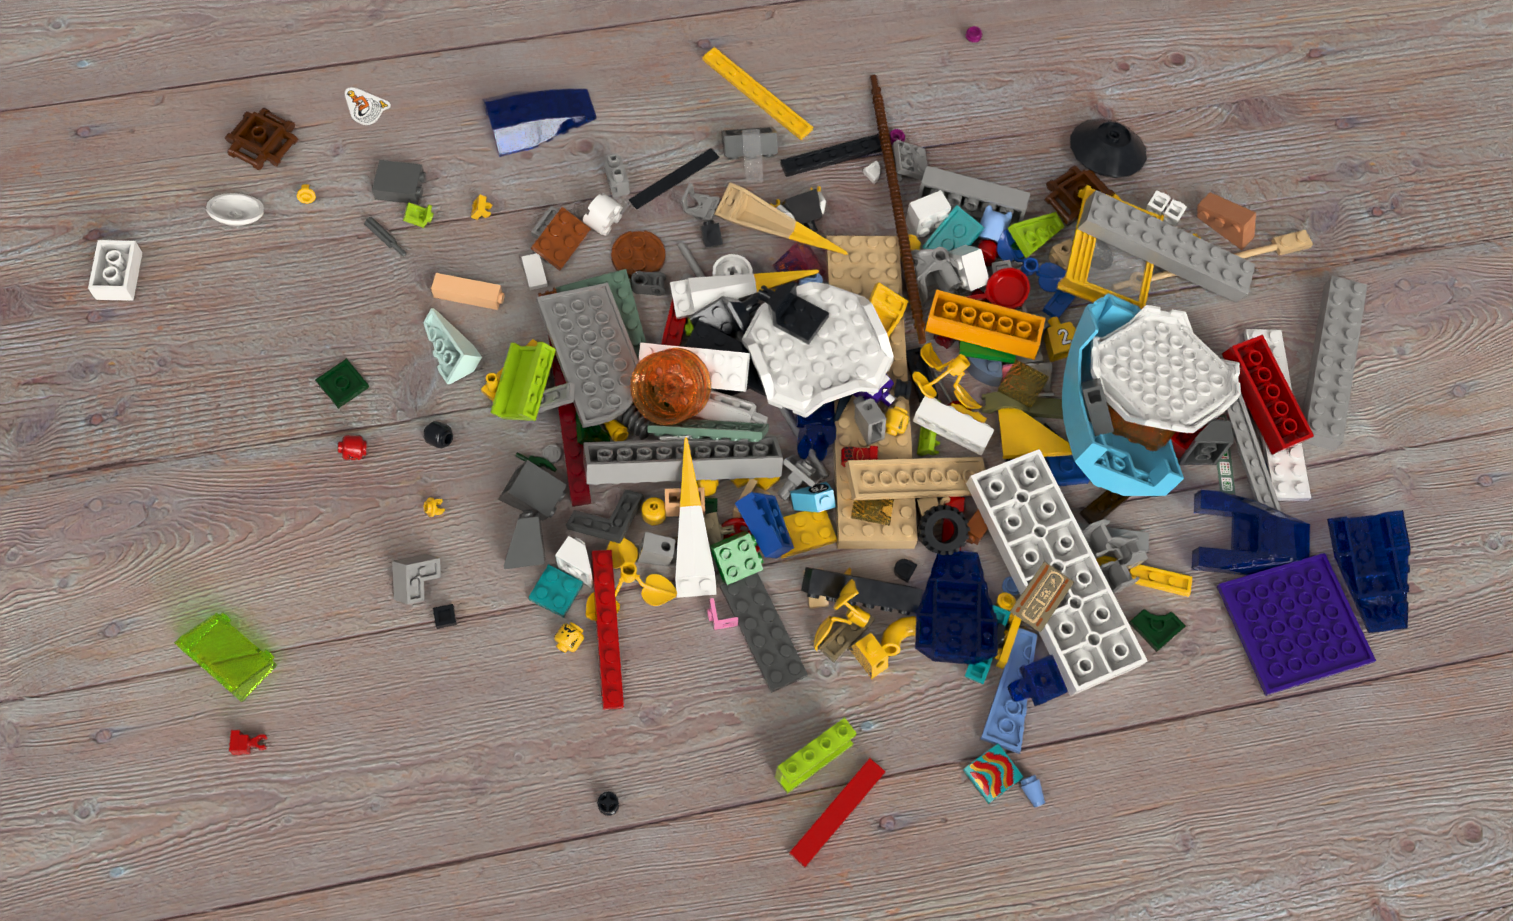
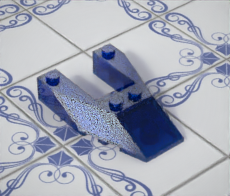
M1202 489L1194 494V513L1232 517L1231 550L1208 547L1194 549L1192 551V570L1247 576L1291 562L1302 561V559L1309 557L1310 524L1253 499L1221 491Z

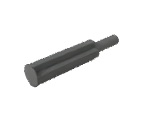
M373 217L366 219L364 223L366 227L389 248L393 247L403 257L406 256L407 253L397 244L396 239Z

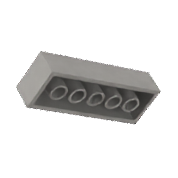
M930 166L925 168L918 199L941 190L951 206L950 212L958 205L971 217L980 220L988 205L992 206L993 211L1003 214L1012 212L1010 226L1023 221L1030 197L1029 192L1021 189L998 185L986 180L983 181L971 176H964Z

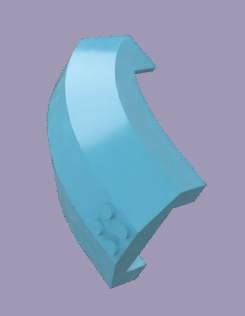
M1108 293L1103 298H1099L1093 304L1090 303L1085 307L1071 342L1062 388V411L1067 438L1075 463L1097 487L1123 496H1166L1184 479L1174 452L1169 430L1125 421L1107 403L1114 432L1100 434L1099 436L1094 434L1081 386L1082 382L1093 380L1090 372L1091 340L1095 336L1104 337L1128 323L1141 311L1137 305Z

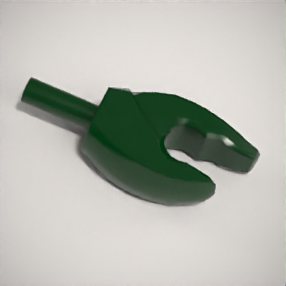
M518 452L515 457L523 461L529 460L538 467L544 466L546 469L554 472L557 470L549 460L543 457L530 455L527 458Z

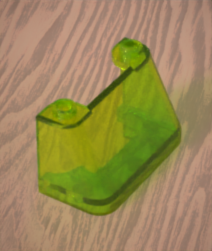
M216 612L180 636L174 644L242 703L277 664L273 661L275 657L267 649L264 651L260 650L229 623L231 619L222 612L219 615Z

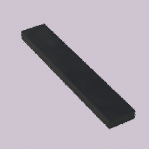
M879 134L785 158L780 161L785 176L789 177L882 152Z

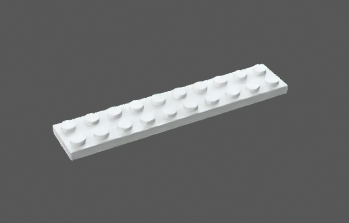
M1246 329L1243 332L1245 341L1260 335L1264 336L1292 391L1282 331ZM1260 432L1265 464L1278 501H1309L1311 494L1302 443L1272 455Z

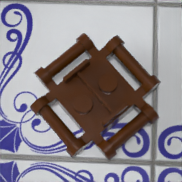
M262 108L259 113L254 111L253 114L246 111L243 119L233 131L225 136V140L232 144L228 149V155L247 162L256 170H261L266 160L277 167L281 163V158L290 147L298 142V138L290 133L294 130L295 123L270 113V110ZM243 148L258 157L254 159L239 150Z
M1074 165L1063 175L1046 183L1048 190L1053 192L1046 196L1044 201L1058 212L1064 219L1063 222L1068 226L1079 217L1083 200L1078 197L1080 189L1083 190L1089 185L1092 189L1112 197L1115 195V192L1112 189L1109 190L1096 176L1095 172L1091 170L1086 171L1085 169L1081 171ZM1056 198H1059L1064 203V205L1072 212L1070 215L1056 201Z

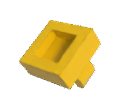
M479 195L473 201L471 218L478 220L481 215L485 218L491 215V212L486 211V209L489 210L492 207L491 203L486 202V196Z

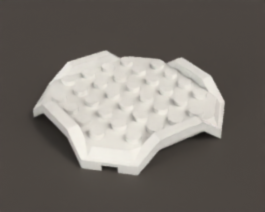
M808 282L796 286L797 296L829 312V318L809 345L773 326L767 303L758 308L742 338V343L750 353L769 404L781 409L785 407L793 410L794 414L806 418L823 404L859 391L878 393L883 379L894 361V356L882 322L873 304L867 298L824 283Z
M1146 305L1128 323L1104 337L1095 336L1091 340V375L1093 379L1100 378L1106 402L1125 421L1172 431L1194 433L1219 417L1241 395L1240 383L1238 382L1240 374L1239 362L1220 359L1193 333L1187 314L1184 311L1172 309L1171 312L1161 311L1160 307Z

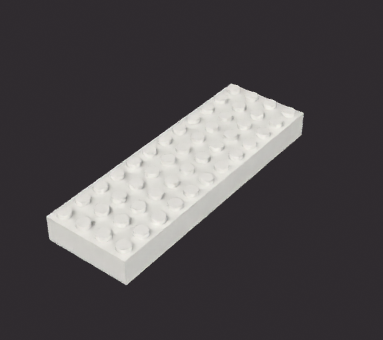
M1040 449L971 475L966 485L1020 595H1022L1044 561L1074 581L1041 633L1039 632L1069 695H1075L1145 664L1147 659Z

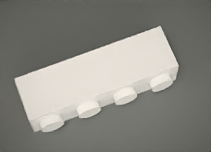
M924 396L913 419V422L979 455L983 454L994 432V429L988 424L978 422L970 415L962 414L956 411L954 407L946 406L936 398H928Z

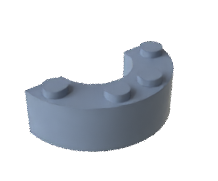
M966 357L970 363L966 370L976 380L990 386L999 387L1003 377L1002 362Z

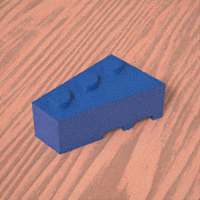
M751 492L735 502L736 507L749 530L754 535L765 557L777 559L794 549L775 496Z

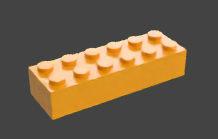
M936 290L925 331L1035 360L1046 318Z

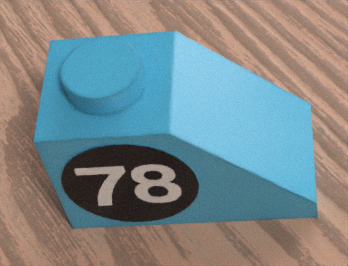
M827 482L813 487L808 486L790 491L794 510L821 512L836 508L833 489Z

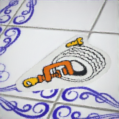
M350 87L345 90V98L351 117L362 125L375 123L381 113L391 107L388 101L360 89Z

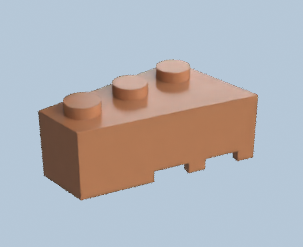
M1211 192L1198 204L1197 218L1239 249L1243 250L1254 238L1256 212Z

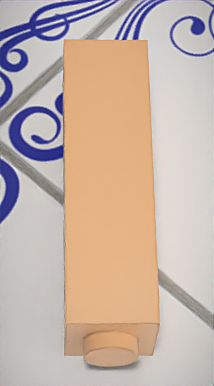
M436 273L431 287L434 298L498 310L499 305L503 304L504 301L501 285Z

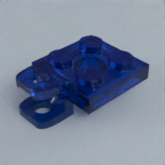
M1053 654L1020 667L1019 670L1023 678L1011 682L1007 687L1014 702L1031 698L1034 706L1041 705L1068 692ZM1041 677H1042V678L1045 677V679H1046V681L1044 682V684H1043V682H1042V680H1041ZM1015 688L1019 690L1018 695L1015 693Z

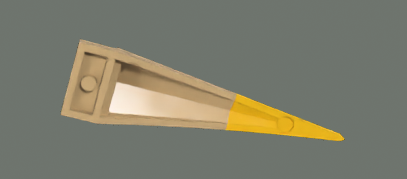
M731 182L714 214L735 225L848 255L842 248L797 222L745 188Z

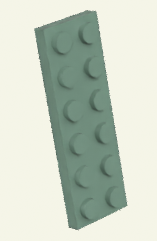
M657 417L648 425V433H654V436H663L665 434H672L677 437L691 435V438L695 439L708 436L713 440H720L722 437H725L731 441H739L742 438L748 439L749 442H759L769 431L768 423Z

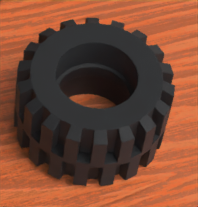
M946 505L933 506L930 510H926L924 516L919 519L920 524L917 527L919 529L918 537H920L921 543L925 548L934 553L951 555L953 552L960 551V548L966 545V539H969L968 531H970V527L967 525L969 522L964 517V514L955 507ZM941 518L949 519L954 526L952 537L945 542L938 541L933 535V526Z

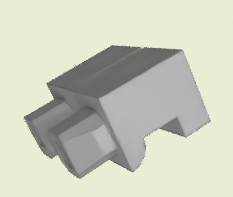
M617 153L608 155L607 159H603L605 163L604 172L612 198L630 194L629 181L621 155L618 156Z

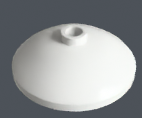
M227 193L211 198L207 202L206 210L210 217L220 223L230 226H243L260 219L264 213V206L258 199L252 196Z

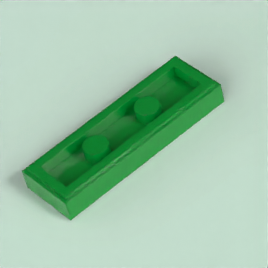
M959 340V354L965 357L1014 363L1016 360V355Z

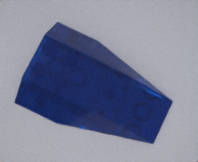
M587 89L515 91L482 99L492 127L499 157L534 149L544 141L549 142L553 140V137L561 133L562 135L568 133V130L571 128H578L597 119Z
M1403 510L1383 512L1378 515L1327 519L1334 558L1367 632L1374 633L1407 629L1409 604L1407 602V592H1409V584L1407 582L1408 573H1410L1408 556L1411 553V547Z
M958 551L953 552L951 555H936L916 613L915 649L932 661L975 665L997 656V616L993 610L992 599L988 593V585L984 579V572L978 552Z

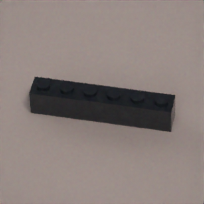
M810 567L805 568L801 591L808 593L807 597L819 599V596H825V600L836 602L843 587L852 579L855 581L859 594L847 601L850 605L856 606V602L863 603L862 607L874 609V606H881L880 610L892 612V609L899 610L898 613L910 615V612L918 613L922 589Z

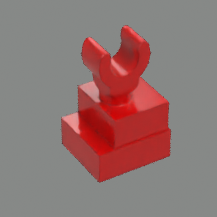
M231 730L229 751L232 755L250 754L251 747L266 750L267 747L259 745V741L268 739V737L260 734L250 738L249 735H244L240 730Z

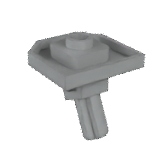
M793 454L783 461V464L792 473L777 494L781 499L787 500L790 496V491L799 488L804 481L813 487L820 483L823 477L810 461Z

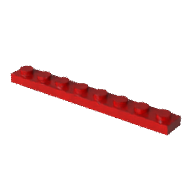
M595 550L591 552L602 710L623 709L624 701L612 550Z

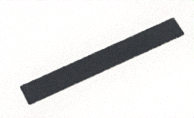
M712 148L630 198V203L636 209L642 207L717 160L719 156Z

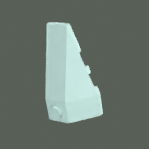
M431 308L423 324L428 339L432 341L435 349L433 355L437 357L439 362L437 366L438 371L447 384H452L474 372L482 356L469 340L436 309Z

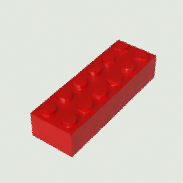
M1263 335L1236 344L1222 353L1225 360L1239 362L1240 364L1238 382L1240 383L1241 394L1272 455L1314 437Z

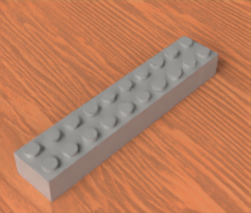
M1095 190L1086 199L1078 230L1237 303L1248 295L1256 264L1098 190Z
M1332 275L1323 287L1302 411L1314 437L1303 443L1335 451L1343 442L1366 298V284Z
M766 436L759 442H749L748 439L742 438L739 441H731L729 438H722L720 440L710 438L688 439L696 481L781 477L783 455L776 436ZM684 439L586 442L583 449L586 484L682 481Z

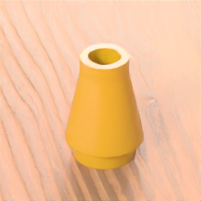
M614 419L603 423L613 441H625L629 435L628 429Z

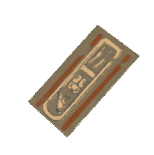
M1044 561L1010 612L1041 633L1074 581Z

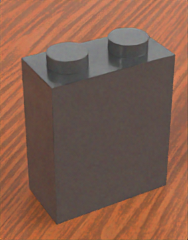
M379 160L372 187L375 200L418 204L419 198H422L423 195L422 184L426 182V172H424L422 164Z

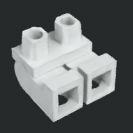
M1156 191L1146 210L1160 216L1164 215V222L1176 226L1187 207L1182 202L1175 201L1174 199L1168 204L1171 199L1169 195Z

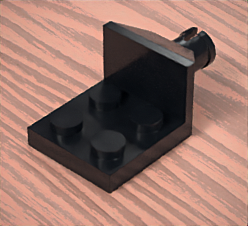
M794 282L779 286L775 291L763 285L757 293V299L768 304L773 326L808 345L829 318V312L797 296L796 283Z
M755 295L742 302L738 299L722 296L688 318L693 327L700 321L728 336L738 331L744 335L751 322L750 314L761 305L758 303L759 301Z

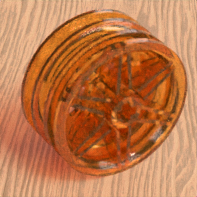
M669 348L646 356L635 367L630 383L631 396L636 408L645 418L660 425H674L697 415L709 401L712 387L711 377L705 363L695 353L683 348ZM658 368L662 369V374L657 372ZM691 379L693 384H686V381ZM664 401L669 402L670 406L666 407Z

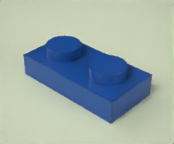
M1058 290L1044 306L1042 312L1050 317H1058L1059 319L1076 296Z

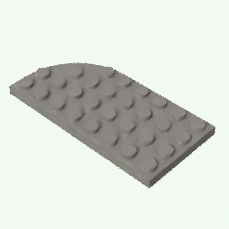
M604 283L537 297L536 302L552 346L556 349L555 354L566 383L571 382L575 384L573 403L582 427L586 428L603 424L621 416L632 405L638 394L641 369L609 284Z

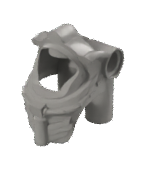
M945 248L911 250L921 306H925V302L928 299L927 287L937 284L941 291L958 294L957 289L962 285V282L950 264L949 253Z

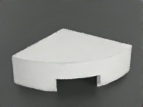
M878 161L863 169V173L873 184L880 177V164Z

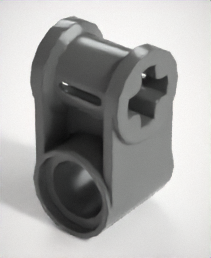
M636 271L631 277V289L635 294L664 295L666 292L664 288L666 275L662 272Z

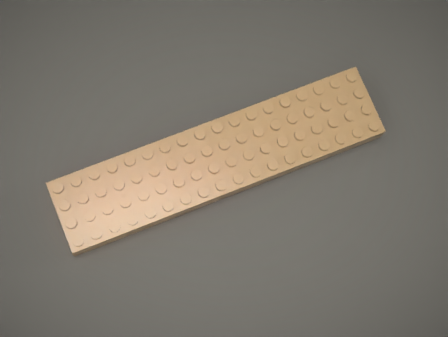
M827 236L828 241L848 253V255L825 249L826 280L829 285L861 295L869 300L875 284L879 282L903 297L900 246L897 236ZM904 314L888 337L894 356V361L886 373L894 382L889 392L892 396H894L896 379H901L904 382L908 381ZM852 395L840 418L835 422L833 419L839 399L831 401L837 549H915L918 541L915 498L892 499L893 503L886 499L892 506L888 505V503L886 504L881 499V508L878 515L885 518L890 524L880 519L878 515L876 519H879L886 525L876 521L875 517L867 516L876 522L873 523L864 517L866 515H864L863 500H858L863 503V506L857 501L852 500L846 467L841 465V449L849 446L856 448L878 446V460L913 459L910 421L903 434L892 436L885 432V439L867 445L854 419L855 405L853 401L857 397ZM902 396L896 398L890 407H887L882 401L877 404L884 415L889 408L896 406L908 412L907 415L910 417L909 399H905ZM853 501H854V503H856L857 505L861 506V508H863V510H861L860 508L856 507V505L854 506ZM852 506L855 507L858 511L862 512L863 516L859 514V512L852 509ZM854 511V513L858 514L859 516H861V518L867 521H862V519L856 517L855 514H853L852 512ZM880 511H882V513L887 515V517H889L890 519L884 517V515H882Z

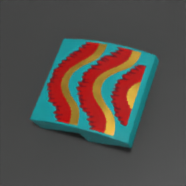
M999 744L992 747L963 769L988 804L1024 778Z

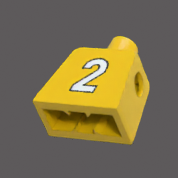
M1052 317L1048 320L1050 327L1046 329L1044 334V342L1050 362L1068 357L1071 342L1076 331L1071 322L1061 324L1058 317Z

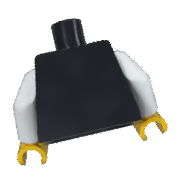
M817 186V189H812L811 187L808 192L785 199L782 205L779 199H776V205L772 203L770 205L805 225L810 230L817 232L818 229L815 222L822 218L826 200L821 193V187Z

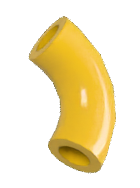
M919 616L900 618L889 624L885 629L880 645L887 652L888 656H895L900 652V643L904 638L920 635Z

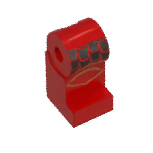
M849 446L842 448L841 465L845 467V463L848 460H878V446H870V448Z

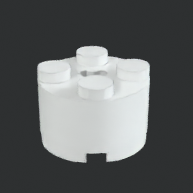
M605 193L599 194L589 205L588 209L590 211L588 215H584L583 223L599 234L607 236L612 229L610 226L613 223H618L621 219L622 214L620 212L623 207Z

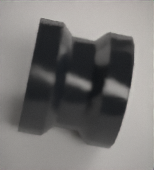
M896 379L894 397L902 396L905 399H909L912 381L904 382L901 379Z
M604 792L599 796L597 803L600 812L606 816L614 815L619 809L618 797L613 792Z

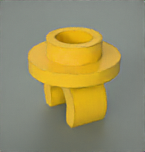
M302 184L301 189L297 192V198L300 202L309 204L315 200L316 194L310 189L309 184Z
M429 497L424 502V512L429 517L442 515L445 509H439L436 505H441L443 499Z
M1003 592L997 597L995 606L1011 611L1016 604V599L1012 594Z

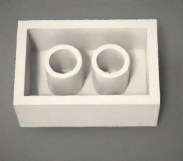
M97 241L88 286L89 291L96 300H134L142 258V251L136 241Z

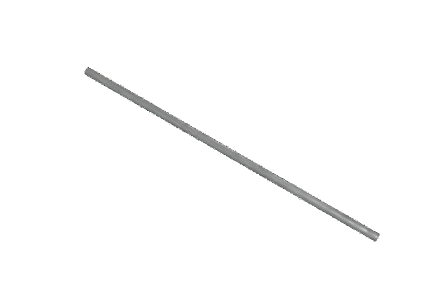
M679 243L678 247L697 277H705L685 243ZM740 331L734 333L735 339L742 342L743 336ZM779 408L813 465L823 479H826L829 474L787 408Z

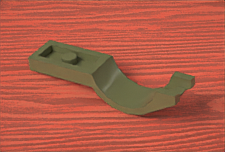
M1004 390L1001 393L997 391L982 394V400H985V407H982V413L992 414L999 409L1016 408L1024 411L1031 417L1063 419L1062 399L1038 397L1035 401L1025 406V403L1035 397L1020 403L1029 396L1022 393L1019 397L1017 396L1012 399V397L1021 393L1017 391L1008 397V395L1016 390H1012L1005 395L1004 392L1006 393L1009 390ZM1023 395H1026L1025 398L1023 397V399L1021 398L1020 401H1016L1018 398L1022 397Z

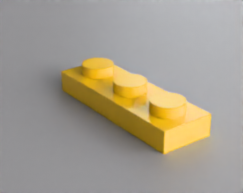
M1010 613L1007 621L1010 625L1008 630L1004 631L1002 648L998 647L994 658L997 659L996 667L1004 669L1007 664L1021 623V619L1013 613Z

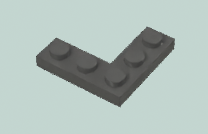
M625 489L610 519L574 510L566 527L571 531L621 544L644 500V496L641 493Z

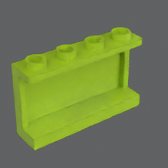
M511 342L491 413L505 420L536 421L556 349L544 342H538L537 346H520L515 342Z
M844 717L778 765L775 774L776 780L788 794L852 747L851 739L856 736V731Z

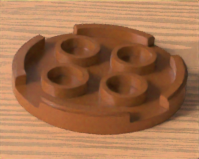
M629 231L619 236L614 242L611 259L614 268L617 271L626 269L628 277L631 279L632 274L636 271L659 272L665 263V249L662 241L655 234L648 231Z

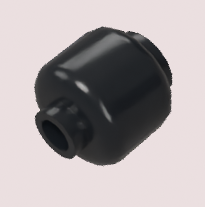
M439 421L431 422L424 429L425 442L439 449L445 448L453 440L451 427Z

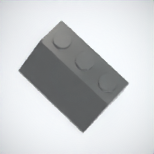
M773 127L721 130L724 155L729 160L739 159V156H746V158L751 159L756 158V155L773 157L774 154H778L777 132Z
M1223 419L1211 421L1190 444L1178 461L1179 465H1216L1234 442L1231 421H1224Z

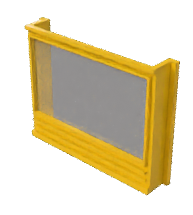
M1087 185L1083 190L1080 189L1078 197L1083 200L1066 274L1058 282L1057 289L1092 303L1109 293L1137 305L1142 310L1146 306L1154 265L1077 229L1086 199L1095 191L1091 186ZM1117 199L1157 219H1160L1162 221L1164 219V215H1157L1155 213H1152L1150 211H1147L1145 209H1142L1140 207Z

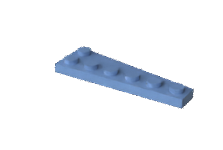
M1022 628L1018 629L980 738L994 745L999 744L1002 748L1018 754L1022 747L1026 706L1037 634Z

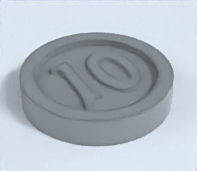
M550 444L543 449L542 455L543 458L551 463H556L561 459L562 452L560 447Z

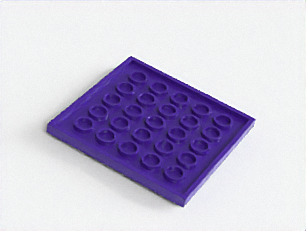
M1325 553L1217 585V589L1265 696L1372 664L1376 661Z

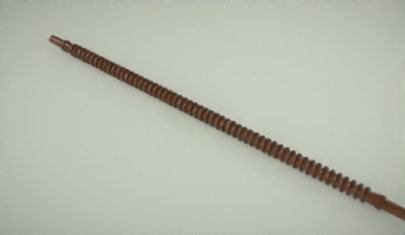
M873 74L870 76L871 94L873 95V106L877 119L893 216L895 217L894 221L897 229L899 249L901 250L900 254L904 267L909 304L912 310V319L915 322L914 329L917 331L919 344H925V322L922 320L923 311L920 305L919 289L916 283L917 279L913 266L911 246L909 245L910 241L894 164L883 96L880 94L881 87L878 85L877 75Z

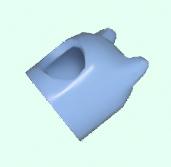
M988 205L980 222L985 229L978 237L998 243L1002 232L1005 229L1008 230L1010 226L1012 212L1003 214L993 211L992 206Z

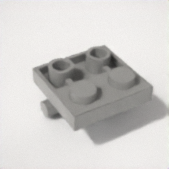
M896 140L893 143L894 148L892 152L898 177L897 180L901 181L902 175L922 180L927 166L925 148Z

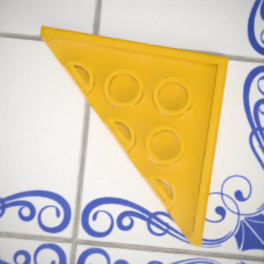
M1016 408L998 410L1003 459H1015L1039 449L1043 457L1072 455L1070 444L1024 411Z

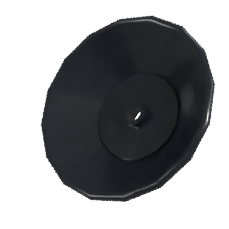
M1106 119L1087 120L1076 126L1070 135V148L1075 158L1084 167L1102 176L1113 178L1131 176L1140 171L1147 160L1146 147L1141 138L1129 127L1116 121Z

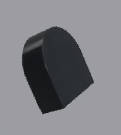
M901 559L896 562L894 573L899 579L908 583L917 564L907 559Z

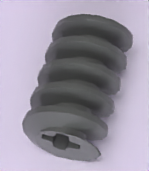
M634 404L621 416L617 417V421L622 422L625 427H628V430L634 431L636 436L644 440L650 435L648 433V425L654 419L651 418L647 421L648 414L646 413L641 416L643 410L639 409L636 412L637 405Z

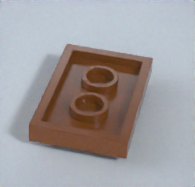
M561 207L530 249L560 271L591 228Z

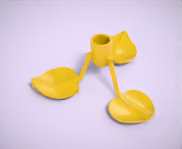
M931 342L925 344L920 350L923 360L939 372H942L944 367H948L944 373L930 383L923 374L914 372L912 374L913 380L919 386L922 393L928 398H934L937 392L932 385L948 373L953 376L958 375L953 385L955 388L954 394L966 408L980 409L982 406L958 384L961 377L965 374L964 370L970 366L968 359L964 355L959 354L955 359L953 358L951 361L942 364L934 352Z
M623 538L621 544L609 542L607 550H612L613 568L621 567V578L615 589V597L623 582L631 583L635 579L644 587L641 595L643 600L649 605L660 606L677 596L674 585L662 575H648L645 583L642 582L640 575L637 574V567L635 565L638 559V550L632 542L626 538ZM593 592L587 599L585 616L590 620L596 621ZM616 601V611L618 614L620 610V604L618 601Z
M849 567L844 574L851 575V568ZM851 579L843 587L834 605L835 610L839 609L843 604L849 608L846 613L848 619L831 618L828 616L816 631L814 638V649L818 651V645L831 630L833 622L839 621L849 625L853 622L863 628L869 621V613L857 605H850L847 602L859 594L854 580Z

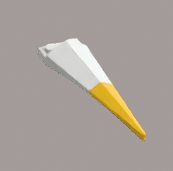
M819 270L695 277L670 282L676 319L687 318L722 296L739 300L758 293L763 285L771 289L815 275Z
M686 437L684 439L675 575L677 598L716 595L715 571L689 443Z

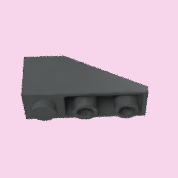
M1100 378L1082 382L1081 386L1095 436L1114 432Z

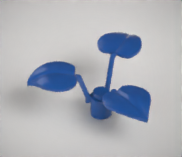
M1005 229L997 243V253L1000 259L1003 261L1010 260V262L1013 260L1022 262L1020 270L1026 276H1031L1035 272L1036 276H1039L1038 284L1044 291H1058V282L1065 277L1066 271L1060 266L1049 262L1042 264L1039 268L1038 261L1035 258L1018 259L1024 255L1021 250L1012 249L1011 245L1015 240L1012 238L1009 230Z

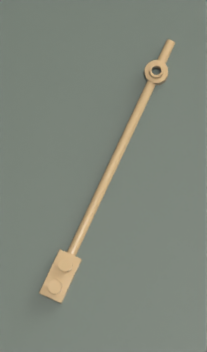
M1302 230L1274 237L1270 245L1235 253V255L1244 259L1276 251L1278 256L1311 248L1313 243L1307 231ZM1169 271L1152 274L1151 282L1176 275ZM1134 272L1129 280L1112 284L1111 288L1113 291L1130 287L1134 291H1140L1144 274Z

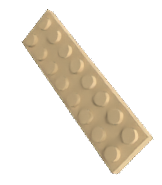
M982 457L848 460L845 463L852 500L972 496L966 483L971 475L985 470Z

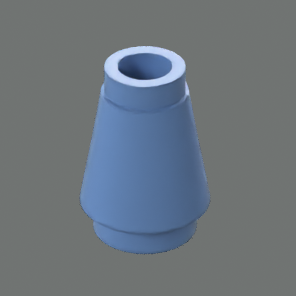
M1036 775L1020 781L1021 789L1034 808L1046 803L1040 779H1037Z

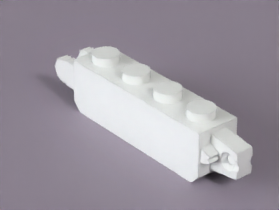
M684 385L683 388L672 386L664 396L666 403L677 406L676 410L704 420L767 423L768 417L755 412L756 406L753 402L703 387Z

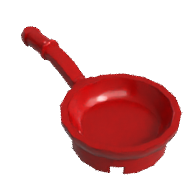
M1003 268L989 278L985 294L967 296V298L979 301L987 299L991 304L1015 310L1021 307L1028 298L1030 282L1026 274L1019 269Z

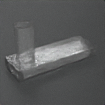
M760 129L742 130L745 184L764 183Z

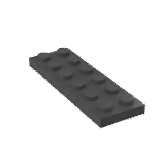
M758 572L729 585H720V589L734 617H738V626L770 692H775L808 677V673Z

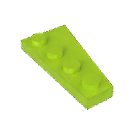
M1053 212L1012 224L1008 227V230L1024 257L1027 258L1065 226L1058 214Z

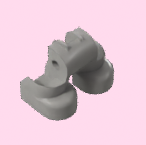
M1104 519L1090 524L1082 533L1095 559L1104 556L1107 552H1114L1117 560L1103 564L1100 568L1113 594L1126 587L1134 585L1140 579L1139 577L1133 579L1128 570L1140 565L1148 557L1144 549H1138L1135 542L1139 538L1134 531L1111 538L1106 528L1110 521Z

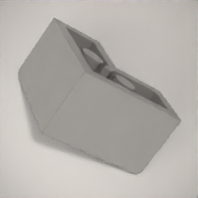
M424 554L392 561L394 600L405 604L424 601V581L441 577L440 558Z

